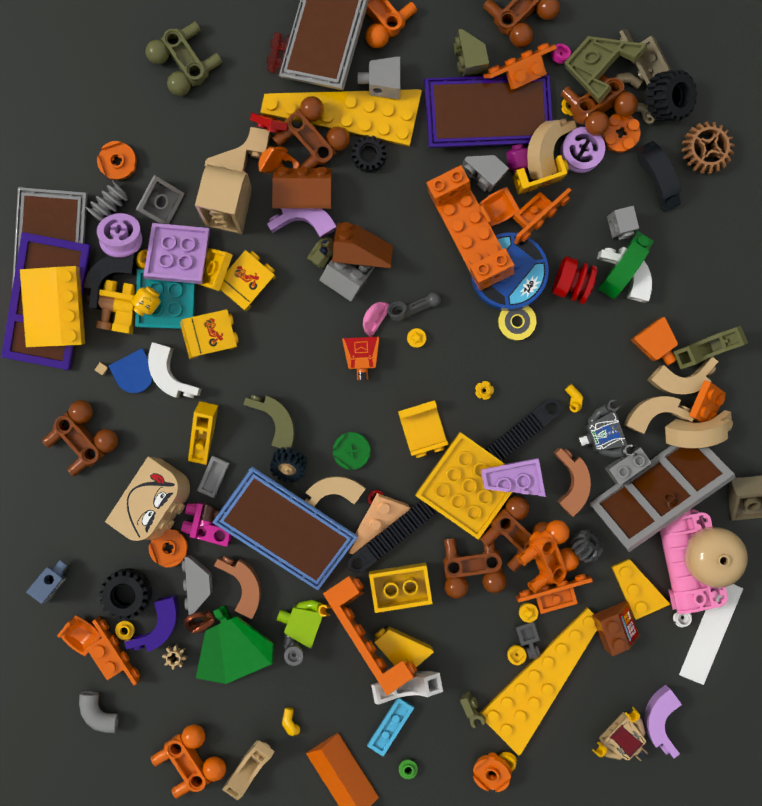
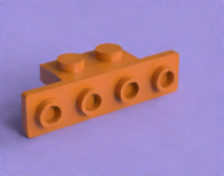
M548 43L537 46L538 50L533 52L528 50L521 53V57L518 59L513 57L504 61L505 65L500 67L495 65L488 68L489 72L483 74V77L493 78L505 72L510 88L516 89L547 75L541 55L555 50L557 47Z
M570 188L566 189L553 202L539 192L514 214L513 219L523 227L517 234L514 243L517 245L521 241L525 242L531 236V232L534 229H540L547 217L552 218L560 205L563 207L569 202V195L572 190Z
M580 574L575 576L574 580L568 581L564 579L561 583L552 586L546 584L536 593L530 591V589L520 591V595L516 596V600L519 603L536 598L540 614L578 604L573 587L591 583L593 580L589 575Z
M100 616L97 617L92 623L102 638L86 648L106 680L124 670L135 686L141 680L138 669L132 667L128 654L119 647V640L108 630L109 625L105 619H101Z

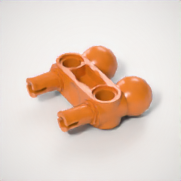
M369 0L366 13L375 24L369 26L366 30L365 40L368 45L376 49L384 47L388 43L389 38L397 36L400 30L405 27V21L417 12L416 6L409 2L400 11H396L388 0ZM394 22L396 26L390 27L387 23Z
M551 521L545 530L534 532L529 539V547L516 556L519 563L523 566H526L532 559L536 561L540 571L539 575L527 583L530 590L534 593L546 584L561 583L565 579L567 572L575 570L579 565V557L575 555L571 548L565 547L560 550L558 548V545L565 543L569 538V527L563 521Z
M192 724L183 729L182 733L175 735L166 742L164 749L151 756V762L155 767L170 759L184 781L171 790L176 799L189 791H201L207 784L221 780L226 773V764L222 758L213 756L203 762L195 749L204 744L206 736L204 729L200 725ZM174 744H179L181 749H177ZM195 776H199L202 781L196 780Z

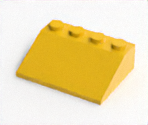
M80 267L20 269L26 347L85 344Z

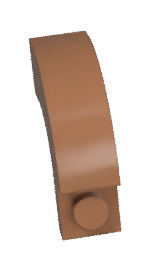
M557 448L553 452L554 455L567 467L571 475V484L568 491L557 502L570 516L574 517L588 499L591 487L590 474L581 457L577 456L572 460L573 455L566 448L564 450Z
M227 556L219 557L214 566L236 577L242 588V596L235 611L252 619L261 600V584L257 573L249 563L241 558L237 564H234V560Z

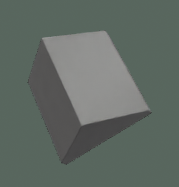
M154 175L136 210L160 224H169L185 193Z

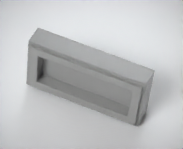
M212 456L197 491L216 498L230 463Z

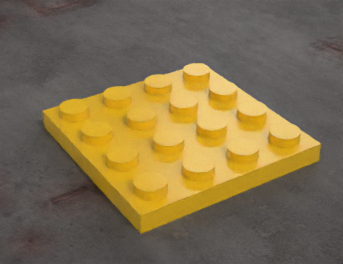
M459 432L415 496L479 540L512 492L484 489L480 469L504 465L505 463Z

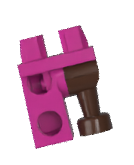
M204 502L187 504L185 514L194 515L193 522L183 521L182 532L190 534L191 538L226 547L230 545L232 538L231 534L213 523L214 518L220 512L214 505Z

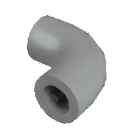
M80 692V714L85 723L96 731L116 733L118 729V714L105 713L100 709L98 692Z

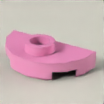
M377 302L366 311L363 318V328L368 336L372 337L387 315V309L390 304Z

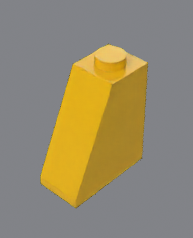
M390 626L386 629L381 628L375 634L374 643L394 666L407 659L408 662L412 661L415 667H417L434 653L431 645Z

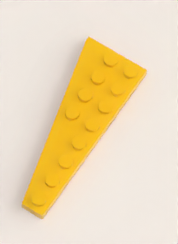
M400 90V99L371 96L369 91L264 94L260 113L286 120L298 108L300 109L303 99L314 96L319 98L324 105L322 117L312 122L315 126L326 129L340 126L344 127L349 134L366 137L365 135L372 137L373 135L376 139H381V141L410 147L422 90ZM294 117V122L303 123L300 117Z
M588 608L577 616L540 653L537 659L533 660L480 712L485 716L486 723L518 756L523 752L597 631L592 617L593 613Z

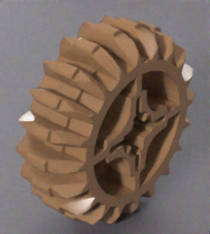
M708 121L703 125L699 123L696 125V128L692 127L689 130L690 133L685 135L687 140H684L682 145L686 147L681 152L687 153L683 159H689L687 166L693 164V171L700 168V174H703L705 171L707 174H711L713 171L717 173L720 171V168L724 169L726 163L731 161L729 156L734 154L731 148L735 144L729 142L733 139V136L727 137L726 135L729 133V130L722 131L723 125L717 128L716 122H713L711 125ZM701 134L712 135L709 139L697 137ZM717 141H719L721 148L718 147ZM710 143L709 149L711 150L706 153L707 150L705 146ZM695 148H697L698 151H699V155H698V156H697V154H696V152H695ZM709 156L712 158L716 157L718 161L706 162L704 159Z

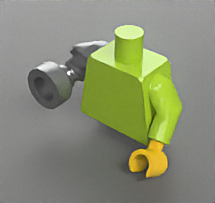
M308 600L294 605L291 613L283 610L279 611L277 621L287 624L282 634V646L286 650L284 659L287 664L296 666L302 662L304 652L298 642L309 648L312 647L322 617L331 615L326 612V608H332L330 604L323 605L315 600Z

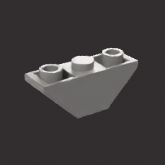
M187 555L184 557L185 560H182V571L186 573V579L183 580L184 591H187L185 610H188V614L191 615L196 612L213 592L212 572L194 556Z

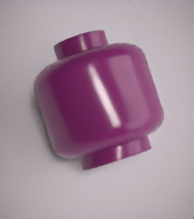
M523 144L512 145V149L506 152L507 166L509 170H513V173L522 168L525 169V172L528 171V148H524Z

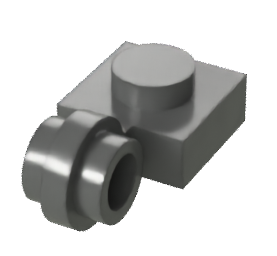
M534 621L516 626L515 629L520 645H529L526 648L528 658L537 659L540 656L538 646H533V643L540 641Z

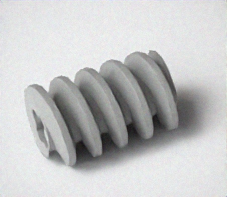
M113 180L114 187L106 186L109 191L108 193L103 190L101 191L103 198L96 196L98 203L90 202L92 209L85 207L98 221H102L105 215H112L110 210L117 212L116 204L121 207L123 206L121 199L128 201L126 193Z

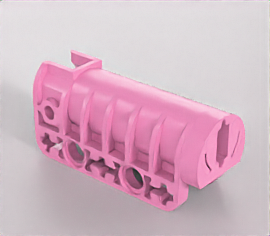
M690 509L660 530L672 589H668L672 610L676 609L678 614L713 609L724 606L727 602L726 587L715 588L702 584L693 578L685 565L684 556L689 539L697 531L713 527L710 516L695 509ZM718 594L722 595V598L719 599V602L715 600Z

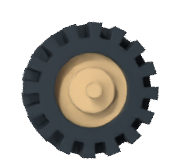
M284 447L280 450L277 449L270 463L272 475L274 477L278 475L277 479L283 478L284 482L287 480L289 482H293V480L297 482L304 475L307 464L305 455L302 456L300 451L297 453L295 448L293 451L290 450V447H287L286 450Z

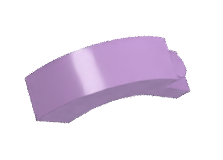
M280 208L283 214L274 215L269 219L270 222L267 223L272 233L293 221H305L314 227L320 239L336 231L337 228L331 217L323 209Z
M664 685L649 700L645 710L644 724L647 735L656 748L660 746L666 755L670 753L673 758H676L680 753L666 735L665 722L667 717L682 704L667 685Z

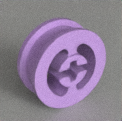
M585 127L572 130L560 147L562 159L567 161L569 170L576 173H586L593 170L605 154V142L602 136L589 134ZM578 138H584V139H582V140H580V141H576V140H575V139H578ZM586 139L590 142L579 160L574 159L581 151V147L585 144ZM585 159H589V162H579L584 161Z
M123 213L109 215L97 227L100 247L109 256H130L138 251L142 245L139 222L131 215Z

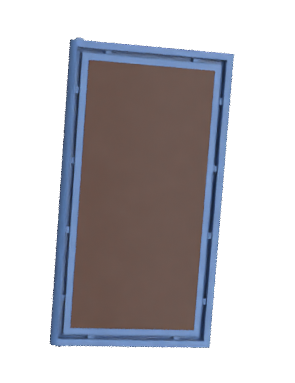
M253 466L249 468L248 473L213 520L215 525L316 590L320 589L358 537Z

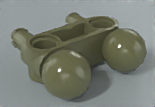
M195 21L182 30L177 28L167 30L163 37L160 38L161 40H151L145 49L146 57L150 62L163 64L170 55L181 70L173 72L167 80L169 91L177 96L186 95L190 91L191 86H199L204 83L205 79L209 77V71L222 64V60L217 53L203 62L200 61L189 46L187 40L201 32ZM172 39L178 40L176 44L169 43ZM195 70L200 72L198 76L190 75Z

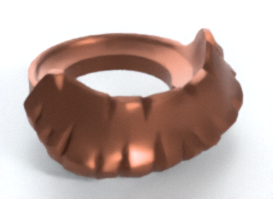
M206 610V613L197 612L187 616L184 619V625L190 632L199 633L210 628L215 618L209 610ZM194 619H204L198 623L191 622Z

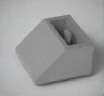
M495 155L468 156L462 164L467 177L475 179L478 182L477 186L484 192L487 190L489 193L502 180L509 169Z
M331 260L319 281L349 301H352L375 267L338 263Z

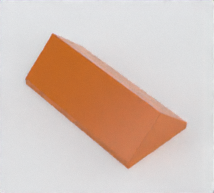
M339 733L306 752V755L339 806H371L379 798Z

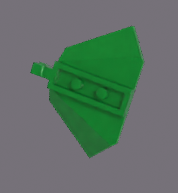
M225 605L213 611L215 617L221 623L205 631L196 673L197 679L227 684L273 664L274 643L240 617L230 618Z

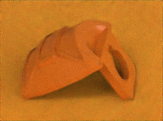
M269 147L261 154L258 165L260 172L272 173L274 168L284 167L282 164L283 160L291 161L293 168H299L300 163L287 153L288 149L284 147Z
M507 187L492 193L479 203V207L490 226L508 220L520 210Z
M75 615L74 618L67 622L57 637H61L73 650L86 656L88 654L86 648L99 640L101 635L89 622Z

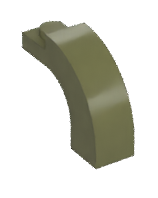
M741 325L684 346L674 351V355L680 369H684L720 353L746 345L748 341Z
M251 395V398L245 397L243 405L262 410L272 417L275 423V435L271 446L277 448L284 447L285 450L287 447H290V450H292L295 439V426L288 409L281 402L270 396H266L264 402H261L262 398Z

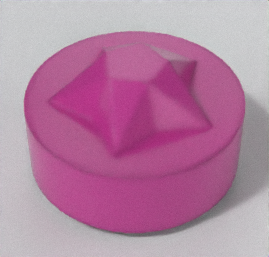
M556 44L557 49L551 51V57L555 62L564 64L571 56V50L564 44Z

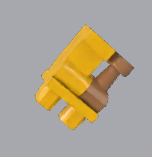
M106 280L103 290L100 289L98 304L102 311L101 321H97L96 328L133 334L136 312L133 310L134 306L131 300L135 295L136 287L133 284L124 283L122 293L116 292L118 282ZM111 312H116L115 320L112 324L109 322Z

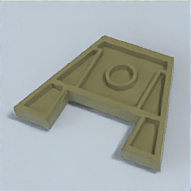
M588 36L564 62L565 68L600 104L611 91V86L598 79L619 56L636 63L647 50V44Z

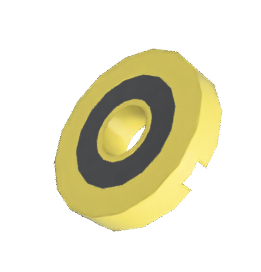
M529 306L517 311H501L498 318V327L502 334L514 341L529 337L535 330L537 323L536 315ZM514 316H519L522 319L520 327H515L512 324Z

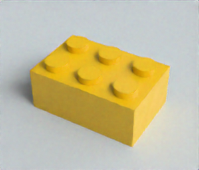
M426 562L369 571L375 613L433 604Z

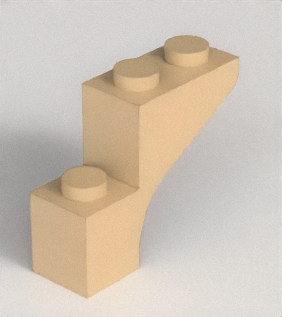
M250 127L249 136L243 145L207 158L204 166L206 167L207 164L213 166L222 165L227 169H240L246 172L248 155L251 154V157L260 159L261 154L269 148L271 132L266 129Z

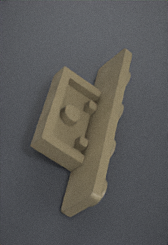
M627 29L619 31L621 41L634 42ZM650 36L640 42L647 44V50L636 63L632 61L639 69V77L642 81L645 80L646 84L650 83V79L655 74L671 70L654 36Z

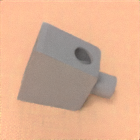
M400 57L371 60L369 62V72H358V84H369V94L371 96L400 99Z

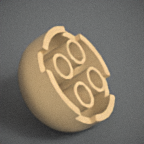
M707 527L697 531L689 539L684 560L693 578L704 585L721 588L734 584L742 577L747 567L748 554L744 543L735 533L720 527Z

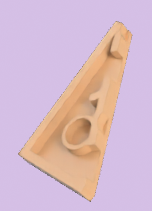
M377 493L355 533L358 536L357 540L352 544L348 552L350 554L357 552L410 509V506L404 502Z

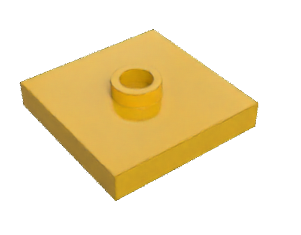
M209 248L207 250L203 284L198 285L220 291L233 255Z

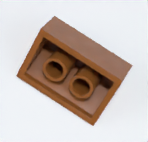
M306 167L274 168L272 208L331 209L332 169L318 167L316 169H308Z

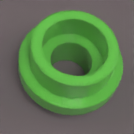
M410 759L403 760L399 765L401 777L412 779L416 776L418 772L417 764ZM410 767L412 770L407 773L405 768Z

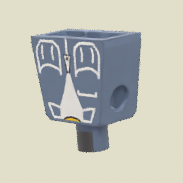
M59 560L54 568H45L26 593L41 604L48 603L66 580L63 574L69 566L62 560ZM50 576L54 578L53 583L50 582Z

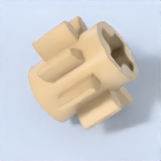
M178 644L173 649L168 646L166 648L168 654L165 653L162 656L166 658L164 665L172 666V670H174L176 665L182 667L184 664L181 660L187 659V656L183 653L185 648H178ZM173 653H175V656L178 657L177 660H174V657L172 656Z

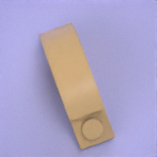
M575 120L545 121L535 130L529 142L527 154L528 170L531 179H541L558 172L554 161V147L562 135L577 128Z
M714 357L706 359L692 375L685 378L675 375L665 365H661L647 381L665 393H695L700 391L704 380L712 382L706 376H710L716 370L715 365L718 361Z
M659 396L651 397L638 403L627 415L623 426L644 434L652 418L663 412L672 414L687 422H693V418L689 416L690 408L683 405L678 407L681 402L680 399Z
M724 410L712 420L701 423L675 419L665 426L666 444L682 448H704L722 443L728 439V431L733 426L731 412Z
M330 476L313 484L306 492L312 498H306L305 501L315 507L324 496L337 494L355 504L366 487L348 477Z
M256 740L222 790L236 800H239L256 774L272 757L275 751L267 743Z

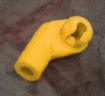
M571 383L565 388V391L571 396L570 410L577 413L582 409L583 395Z
M285 707L282 725L288 735H298L300 733V726L292 721L294 709Z

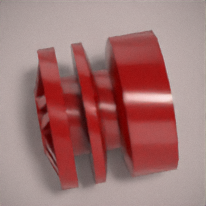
M565 256L557 272L552 294L565 298L568 292L571 291V301L574 302L579 295L578 303L583 305L593 291L596 282L597 266L591 265L588 270V263L585 262L579 270L577 269L578 260Z

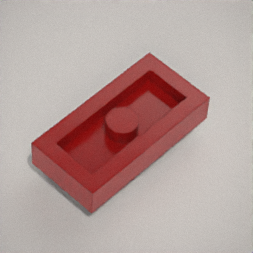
M251 112L250 120L256 122L257 127L274 133H278V130H287L288 123L267 115Z

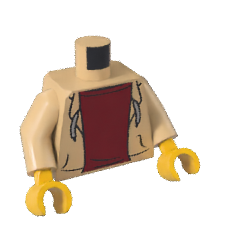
M632 707L633 711L630 714L623 712L599 737L602 743L598 741V749H592L596 755L617 760L624 758L627 761L633 756L640 761L646 758L648 752L642 748L646 743L644 739L646 732L640 714L634 707Z

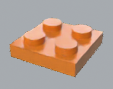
M704 380L689 416L699 423L712 420L717 416L720 406L723 405L726 393L713 383Z

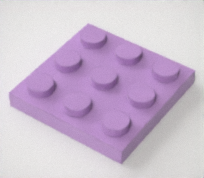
M152 223L144 278L203 284L210 229Z

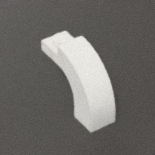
M620 248L618 253H616L615 249H602L598 253L597 260L616 264L626 248ZM643 261L629 281L626 298L646 303L651 295L652 278L647 264Z
M152 342L148 356L150 374L157 386L165 393L176 398L180 397L181 391H183V396L194 398V395L200 396L202 388L182 383L173 376L170 369V361L174 348Z
M416 671V677L389 695H386L379 682L371 684L374 702L379 705L404 696L419 695L430 697L443 692L440 673Z

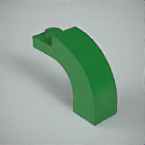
M637 231L620 259L607 273L598 289L612 299H615L639 269L654 241Z

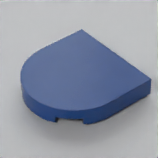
M143 348L109 365L117 384L126 392H143L150 387L153 381L149 370L148 356Z

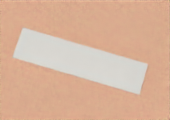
M734 584L727 586L726 604L721 607L705 610L679 673L680 676L704 685L743 588ZM718 594L715 600L719 602V599L722 598V595Z

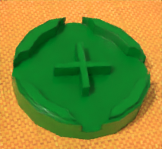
M348 432L336 439L333 445V456L339 466L347 470H355L367 463L371 448L368 440L363 435L357 432Z

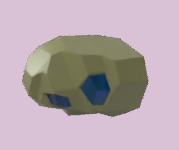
M329 237L321 238L309 253L307 260L324 270L333 256V240Z

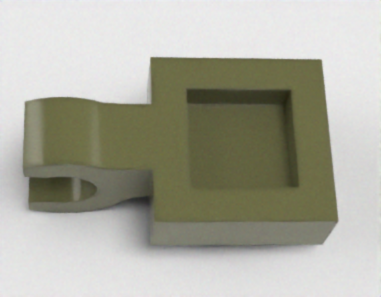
M470 691L463 693L460 702L467 718H470L471 726L473 728L476 727L475 719H479L481 724L485 725V716L477 712L478 702L476 698L472 697Z

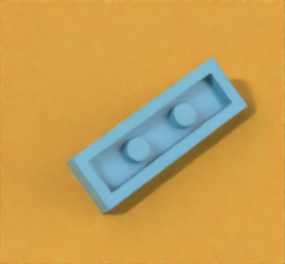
M401 697L396 698L369 740L367 747L384 756L412 713L414 706Z

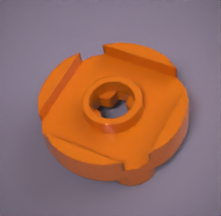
M613 114L609 118V129L601 136L610 151L624 153L638 143L641 133L640 124L632 116L623 117ZM620 128L625 132V135L621 138L616 133V130H620Z
M111 141L101 148V152L97 157V164L100 171L110 180L120 181L129 178L135 173L137 157L133 149L127 144L120 141ZM118 156L119 159L122 158V161L118 166L112 163V161L115 160L114 157Z
M166 530L161 537L151 540L149 544L150 557L155 563L163 567H174L180 564L188 554L186 537L179 530ZM167 542L173 545L172 553L164 550Z
M496 753L481 756L477 759L473 768L474 781L483 790L489 791L491 789L495 790V792H501L510 783L512 769ZM489 771L495 772L496 776L493 774L489 775Z

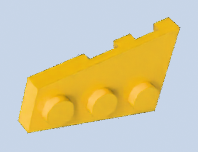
M630 559L611 566L635 620L670 605Z

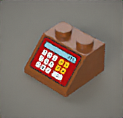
M627 600L592 615L603 648L611 656L629 650L640 636Z

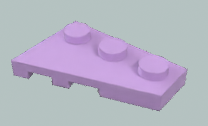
M539 458L480 469L484 489L546 497Z

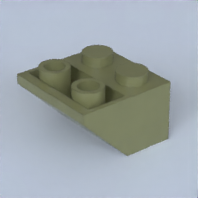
M459 29L457 37H455V43H453L454 53L458 55L459 62H457L459 74L462 73L463 77L482 76L487 72L489 66L486 45L465 30Z

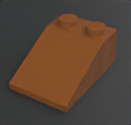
M349 222L337 223L332 262L391 268L393 245L358 225Z

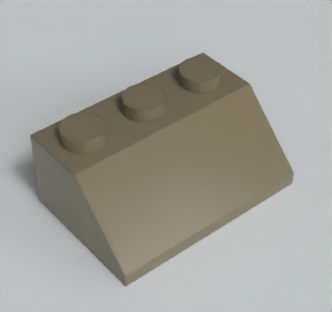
M762 476L738 477L729 482L728 501L731 521L762 518Z

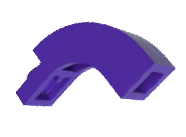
M177 595L160 598L154 602L158 618L155 629L149 633L127 639L124 642L126 649L132 648L135 651L144 648L145 645L146 651L149 652L161 646L170 637L179 619Z

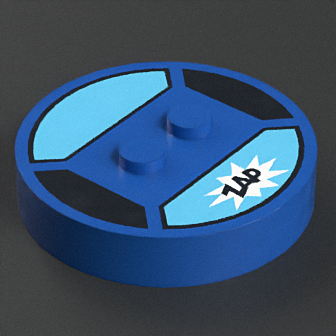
M518 233L495 235L502 249L506 248L512 259L515 274L479 291L471 276V282L478 297L488 306L501 311H517L528 307L539 298L548 280L549 266L545 253L531 238H528L525 242L521 241L516 245L514 241Z

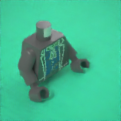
M614 398L608 404L599 407L589 417L588 425L585 426L587 434L578 437L581 447L592 445L594 451H598L600 455L611 458L637 455V453H631L630 448L636 445H627L615 412L622 407V405L615 407L613 404L618 398Z

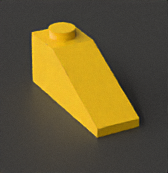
M199 401L193 416L188 461L207 465L218 405Z

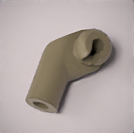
M630 72L619 73L615 76V78L622 80L624 84L629 83L636 89L643 82Z
M638 102L636 112L641 113L647 124L654 123L656 118H653L651 112H648V105Z

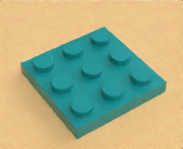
M137 269L136 292L139 288L149 286L160 294L161 303L152 315L144 314L141 316L136 313L135 327L181 329L180 321L182 319L194 317L195 283L145 279L144 270Z

